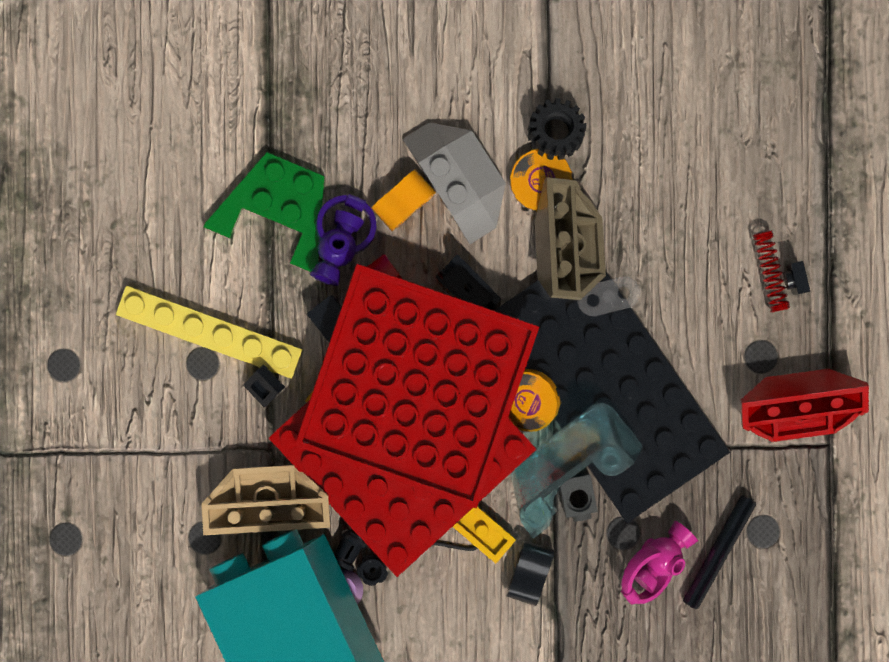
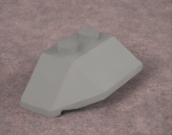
M427 123L403 139L469 244H472L496 228L506 183L472 130Z

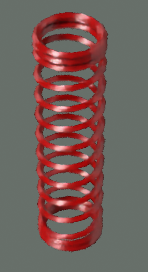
M772 230L753 235V240H759L754 243L755 245H767L757 249L756 252H770L758 257V259H773L760 264V267H773L763 271L762 275L776 274L765 278L763 281H778L765 287L767 290L779 289L768 293L766 296H782L768 302L769 304H778L770 307L771 313L790 308L789 301H778L787 297L788 294H775L786 289V287H772L784 282V279H772L783 272H769L779 268L781 265H766L779 259V257H766L776 253V249L763 250L776 243H760L774 237Z

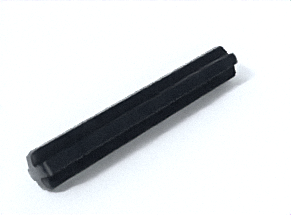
M745 495L740 496L683 598V602L691 608L698 609L756 507V502Z

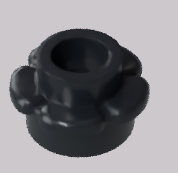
M374 555L365 556L362 559V563L357 567L359 578H362L363 582L369 586H375L378 582H384L388 571L386 570L387 566L379 557ZM371 567L376 569L375 573L370 572Z

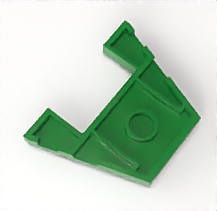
M266 152L205 222L204 228L231 239L242 210L246 209L301 232V238L290 264L311 272L319 262L317 249L319 238L316 232V218L324 203L325 176Z

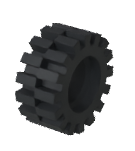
M555 98L554 103H551L550 99L544 102L543 106L539 104L531 115L527 129L529 131L527 135L528 141L532 140L531 147L533 150L538 148L540 156H543L544 153L549 154L547 159L553 160L554 156H558V160H563L565 155L568 157L572 156L574 151H578L586 131L585 116L583 113L580 115L578 113L580 108L577 105L573 108L570 107L571 101L566 100L565 104H561V98ZM553 119L561 120L567 125L569 133L563 139H553L547 135L545 124Z

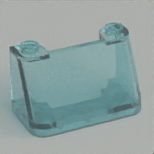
M597 403L588 408L538 446L537 450L511 473L520 520L533 539L547 529L551 524L553 515L558 511L554 506L553 500L560 490L559 487L593 462L603 474L609 476L618 475L635 463L643 446L611 406Z

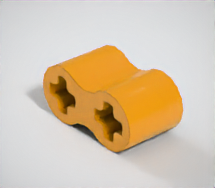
M414 169L379 199L371 209L393 232L436 194V191Z

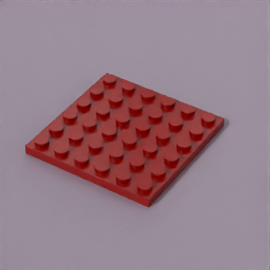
M356 264L295 446L477 509L539 326Z
M309 400L269 437V440L299 472L306 474L329 495L331 507L392 573L398 577L462 519L472 507L296 447L295 443L310 402ZM509 418L507 419L479 502L537 450Z

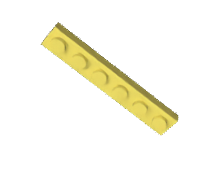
M130 286L125 287L116 315L257 367H261L264 364L271 372L290 379L294 377L303 352L301 348Z

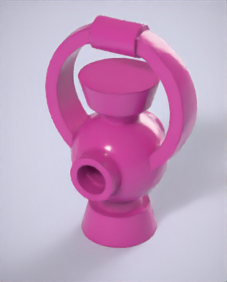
M673 521L668 531L669 538L661 537L646 540L642 549L627 564L622 577L621 593L630 604H645L654 600L665 590L672 576H677L684 570L686 563L681 549H688L697 543L698 540L681 523ZM635 580L646 590L638 594L632 587L633 581Z

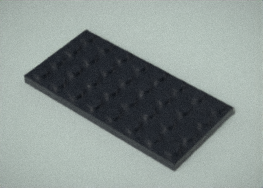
M607 272L606 276L581 300L551 298L537 280L494 310L539 326L525 369L543 372L553 380L557 387V394L560 396V407L555 420L626 523L730 453Z

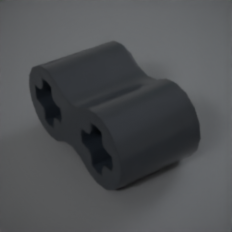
M525 540L506 597L537 606L555 550Z

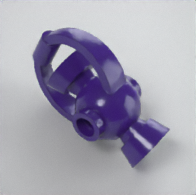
M352 194L342 195L330 199L321 207L316 218V232L319 238L317 249L323 261L318 262L310 272L313 278L329 285L339 286L341 272L338 270V267L350 263L356 254L364 251L372 243L377 230V222L374 212L366 203V200ZM345 203V206L360 212L364 211L370 222L368 237L356 246L351 234L357 232L364 224V221L360 217L343 210H335L334 223L337 225L336 229L324 233L322 220L331 207Z

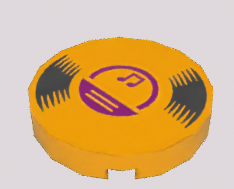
M539 149L531 150L522 155L514 164L510 175L511 190L516 200L526 208L534 211L538 209L546 177L572 180V171L565 159L558 160V156H554L553 160L547 159L549 154L544 153L543 156H540L538 154Z
M534 369L524 370L508 417L519 430L525 432L539 431L547 427L558 415L560 396L557 394V387L553 380L543 372Z

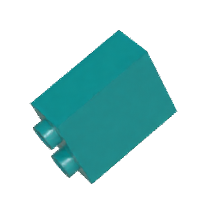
M297 529L282 534L262 545L268 559L251 567L244 553L233 556L209 569L215 584L195 596L225 662H384L325 534L303 543Z

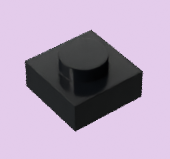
M799 261L787 264V271L783 272L787 290L792 289L793 295L811 292L804 262Z
M264 364L243 385L264 408L285 388L276 375Z

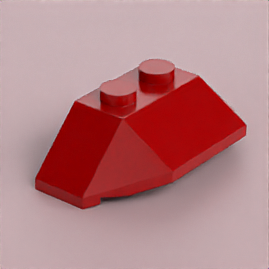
M831 369L765 377L740 399L742 428L752 431L771 442L835 434L852 423L859 415L863 416L869 412V385L865 381Z

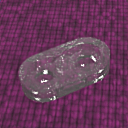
M619 277L599 282L581 300H577L579 309L588 316H598L630 308L638 302L640 288L637 282L629 277ZM620 287H626L629 290V296L626 299H621L618 296V289ZM591 294L596 295L599 299L598 304L594 307L589 306L587 303V298Z

